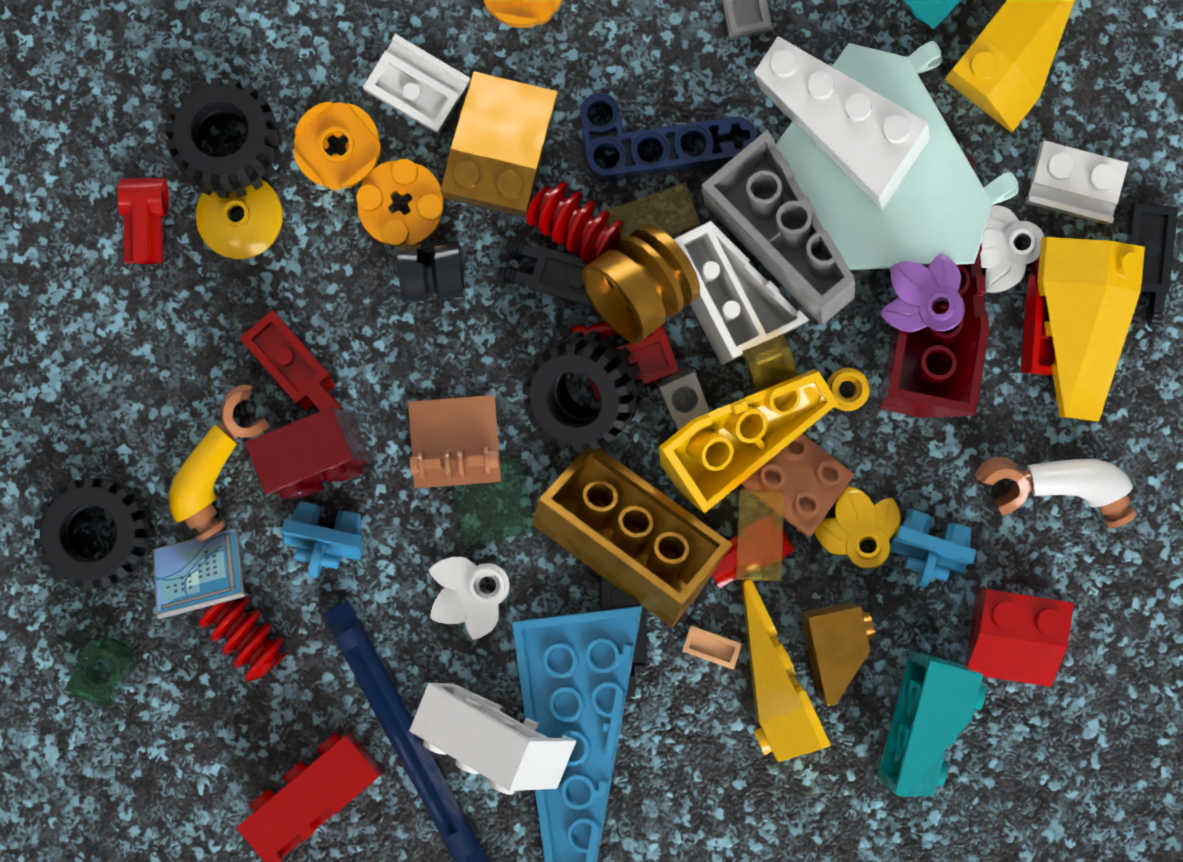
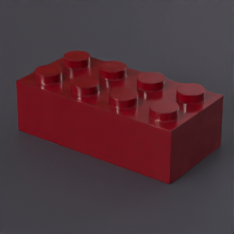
M334 407L327 408L245 442L265 494H279L281 499H301L324 490L322 481L343 482L365 473L362 465L372 461L353 413Z

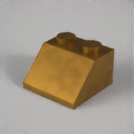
M852 602L800 612L817 697L826 706L837 704L870 653L869 640L875 639V631L870 613H865L861 606Z

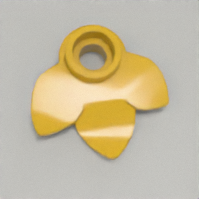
M846 486L836 501V517L824 518L814 533L822 547L830 554L848 556L854 565L862 569L878 568L888 559L890 554L889 540L900 527L901 515L899 508L893 498H886L874 505L863 491ZM864 540H872L876 543L877 547L872 553H864L860 550V544Z

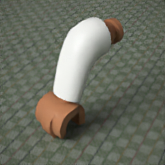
M998 456L986 460L975 473L976 479L988 485H994L997 481L1005 478L1013 480L1011 490L1007 494L995 499V503L1002 516L1022 506L1029 492H1032L1033 496H1079L1086 500L1088 506L1098 507L1101 514L1108 515L1104 519L1108 528L1125 525L1137 516L1135 508L1132 506L1128 507L1131 502L1128 493L1133 489L1129 477L1114 464L1097 459L1061 460L1027 465V470L1021 471L1018 465L1011 459Z

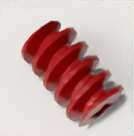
M566 182L560 183L555 189H552L550 185L545 186L534 197L526 214L527 224L530 226L538 225L539 231L545 236L552 235V239L558 245L566 244V249L571 254L580 253L581 260L586 264H590L609 249H617V244L621 241L624 221L619 219L611 227L607 226L611 215L610 212L604 210L595 218L593 214L597 205L594 201H589L583 208H580L579 205L583 197L582 193L577 191L567 199L565 196L569 186Z
M248 596L207 606L204 609V615L199 621V626L201 629L213 625L216 626L210 636L211 641L217 642L225 638L227 639L222 648V654L229 655L238 652L239 654L233 662V667L238 669L249 665L250 668L244 680L251 682L267 674L286 658L293 649L283 653L278 652L284 638L279 636L271 640L267 639L273 625L267 623L259 627L256 626V622L262 612L257 609L245 613L244 609L250 601Z

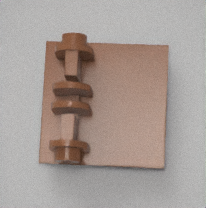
M495 395L408 402L412 450L410 470L411 474H413L414 489L501 482Z
M802 433L741 484L745 487L744 490L747 492L751 491L766 503L765 506L767 508L771 507L776 511L775 514L777 516L781 515L796 527L795 530L798 533L802 532L809 538L855 474Z

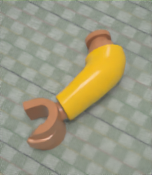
M252 385L236 386L225 395L220 405L222 423L219 426L215 424L212 426L173 478L168 493L169 510L176 523L184 520L189 529L196 528L198 533L195 535V538L198 542L204 541L216 534L226 525L222 519L217 521L214 517L217 514V510L212 502L217 498L214 492L215 482L237 445L235 440L238 437L256 436L270 428L268 422L263 417L247 426H241L234 422V407L242 400H249Z

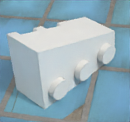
M711 221L673 239L687 255L697 273L700 295L690 305L721 365L809 321L800 310L797 311L779 293L780 290L771 281L768 282L749 263L750 260Z
M428 683L409 730L424 740L423 746L438 754L452 756L457 759L455 765L458 768L472 774H482L490 779V787L505 794L512 795L514 791L558 788L576 740L566 735H563L562 738H549L536 732L539 726L538 722L525 718L522 724L501 712V705L454 683Z

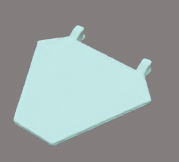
M934 41L925 43L908 57L848 43L832 66L834 69L928 122L930 140L883 211L793 122H791L775 144L783 159L790 166L796 182L805 197H808L815 209L816 216L824 230L830 235L849 270L892 268L894 264L904 261H912L923 266H929L934 258L941 253L949 257L956 265L974 264L992 205L1008 200L1019 192L1018 181L1011 172L1002 174L985 187L982 186L921 81L919 73L934 69L942 63L941 50Z

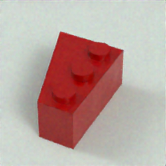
M351 730L342 738L334 732L316 748L320 756L309 766L301 760L282 776L283 780L287 783L275 794L268 788L248 805L253 813L236 829L264 862H281V859L287 853L310 837L318 827L335 813L339 812L384 771Z

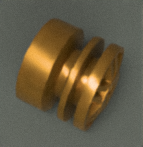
M652 224L641 225L630 236H626L617 244V250L609 249L582 270V281L594 308L618 335L634 343H639L665 323V316L673 317L700 295L697 273L687 255L665 231Z

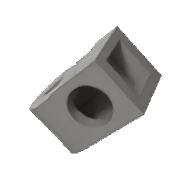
M690 366L680 370L679 373L655 381L677 432L692 419L710 412L696 372Z

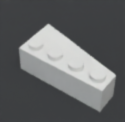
M778 36L754 71L760 90L797 127H800L814 141V144L825 155L827 154L844 171V174L855 185H858L871 198V201L883 211L930 140L928 122Z

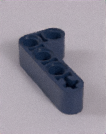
M595 93L586 98L581 106V128L589 172L601 181H614L727 164L757 137L754 125L743 117H728L623 133L620 109L617 101L612 96L606 93ZM603 106L609 109L613 117L608 124L597 126L588 119L589 111L594 107ZM732 130L737 131L738 137H746L740 149H735L733 142L719 143L717 153H712V132H716L715 142L728 139ZM688 136H695L701 139L705 149L700 155L689 156L684 153L680 143ZM647 142L656 144L661 149V158L653 163L641 160L637 150L642 144ZM602 149H611L618 155L619 161L613 168H600L594 161L596 153Z

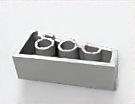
M768 129L701 185L705 206L821 326L855 298L854 276L830 235L824 230L815 214L814 207L808 197H805L794 178V173L778 151Z

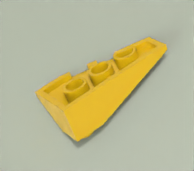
M1006 0L944 80L1012 133L1041 96L1075 0Z
M1041 238L1037 282L1040 296H1046L1050 320L1044 322L1046 336H1052L1056 357L1051 367L1059 417L1097 422L1100 420L1141 292L1145 251L1143 246L1107 240Z
M813 369L692 419L658 447L660 465L680 495L703 513H706L835 407L838 402L820 372Z
M747 577L741 580L755 714L761 727L753 732L763 754L766 755L772 752L777 762H781L830 746L831 744L806 691L803 690L801 684H798L795 678L794 666L782 643H779L776 637L778 634L752 579Z

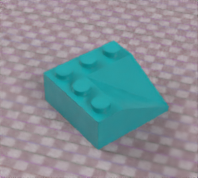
M912 650L909 651L877 777L895 795L902 797L934 796L936 786L942 787L944 785L949 762L944 760L946 748L950 744H954L956 737L972 720L974 710H981L984 704L987 684L982 683L983 674L957 662Z

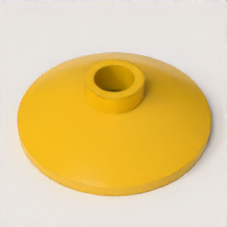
M261 178L263 186L256 191L252 185L245 187L247 193L245 196L237 197L234 191L229 192V198H219L215 191H212L210 196L205 193L201 194L196 208L197 228L204 242L216 253L231 259H248L266 251L277 239L283 222L282 205L274 189ZM236 206L242 207L244 209V217L238 222L231 221L229 217L231 209Z

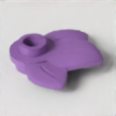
M942 253L934 258L928 268L912 261L894 264L891 268V282L898 298L882 309L881 316L891 326L909 333L921 330L927 326L936 331H947L956 327L963 319L965 313L964 301L958 293L962 277L957 265ZM940 301L949 303V309L943 314L934 312V306Z

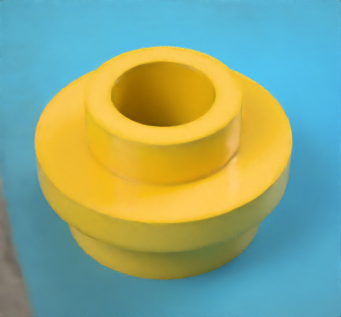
M839 369L827 380L826 384L838 402L835 406L838 410H856L868 399L870 391L868 380L857 369ZM847 381L853 384L855 392L852 397L845 398L840 394L839 387L842 382Z

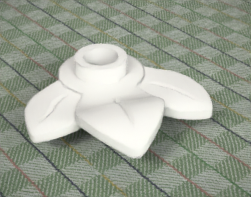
M998 205L991 208L981 241V268H986L985 287L989 293L1002 292L1020 283L1024 277L1027 264H1031L1040 258L1041 238L1045 237L1042 230L1036 224L1029 221H1019L1010 209ZM1023 234L1028 235L1031 238L1030 247L1023 251L1016 249V238Z
M462 556L446 558L435 563L429 569V572L444 588L434 601L430 618L433 621L444 624L465 622L466 629L473 640L479 639L491 632L499 620L498 604L506 598L509 592L510 583L506 572L498 565L491 563L477 566ZM491 577L495 580L496 589L494 592L485 593L481 590L480 581L482 578Z

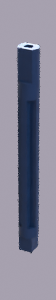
M348 600L323 613L322 615L339 649L454 861L490 862L431 752L423 746L424 740L409 731L413 719Z

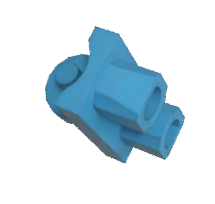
M300 501L291 520L284 519L281 532L284 534V545L298 547L295 560L310 563L309 576L318 578L323 566L338 569L341 557L361 560L363 539L361 535L360 514L344 510L338 511L334 529L318 526L322 514L321 507L316 504Z
M911 510L905 517L902 525L890 539V552L907 557L904 568L918 572L916 584L924 588L928 586L932 577L946 581L950 571L962 575L967 565L974 562L976 550L970 548L971 528L957 523H949L945 527L941 539L928 535L932 517L926 513Z

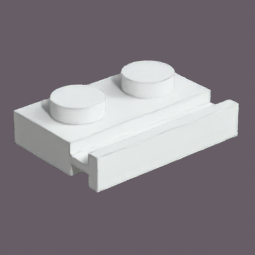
M395 34L391 44L384 51L363 89L439 135L471 80L468 76Z
M1044 140L1040 144L1030 182L1029 194L1025 203L1110 225L1114 220L1113 215L1115 207L1118 205L1128 162Z

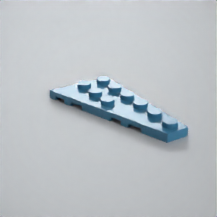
M642 605L512 622L525 718L538 722L539 726L536 732L549 738H562L563 735H566L576 740L558 788L535 790L545 862H597Z

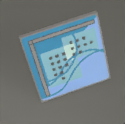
M236 527L217 532L201 542L193 538L152 549L156 615L158 619L245 597L239 536Z

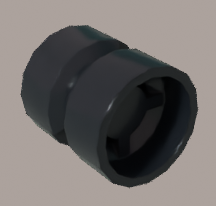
M459 241L434 243L431 250H426L422 244L397 247L398 275L403 303L428 301L430 295L434 293L440 299L465 297L463 264Z

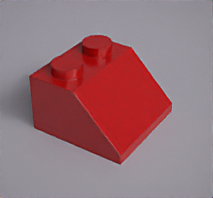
M977 587L965 666L983 674L984 677L1052 687L1068 647L1074 603Z

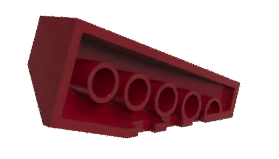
M966 156L968 162L974 170L973 157ZM980 244L974 264L957 265L962 277L958 293L964 301L965 313L963 319L956 327L947 331H936L927 326L911 333L893 327L879 409L920 418L974 416L976 414L990 330L989 318L986 316L985 276L982 275L980 253L982 251V244ZM940 301L934 306V312L937 314H943L949 309V303L946 301Z

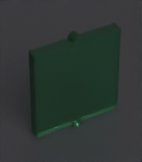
M521 457L500 461L501 482L453 486L465 546L492 540L502 543L507 537L535 532V527L532 525L533 517Z

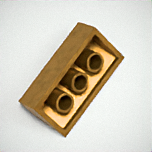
M591 446L584 452H581L541 496L532 521L533 526L670 627L675 625L697 598L732 546L731 542L601 448L593 450Z

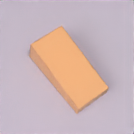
M691 625L682 651L734 670L744 643Z

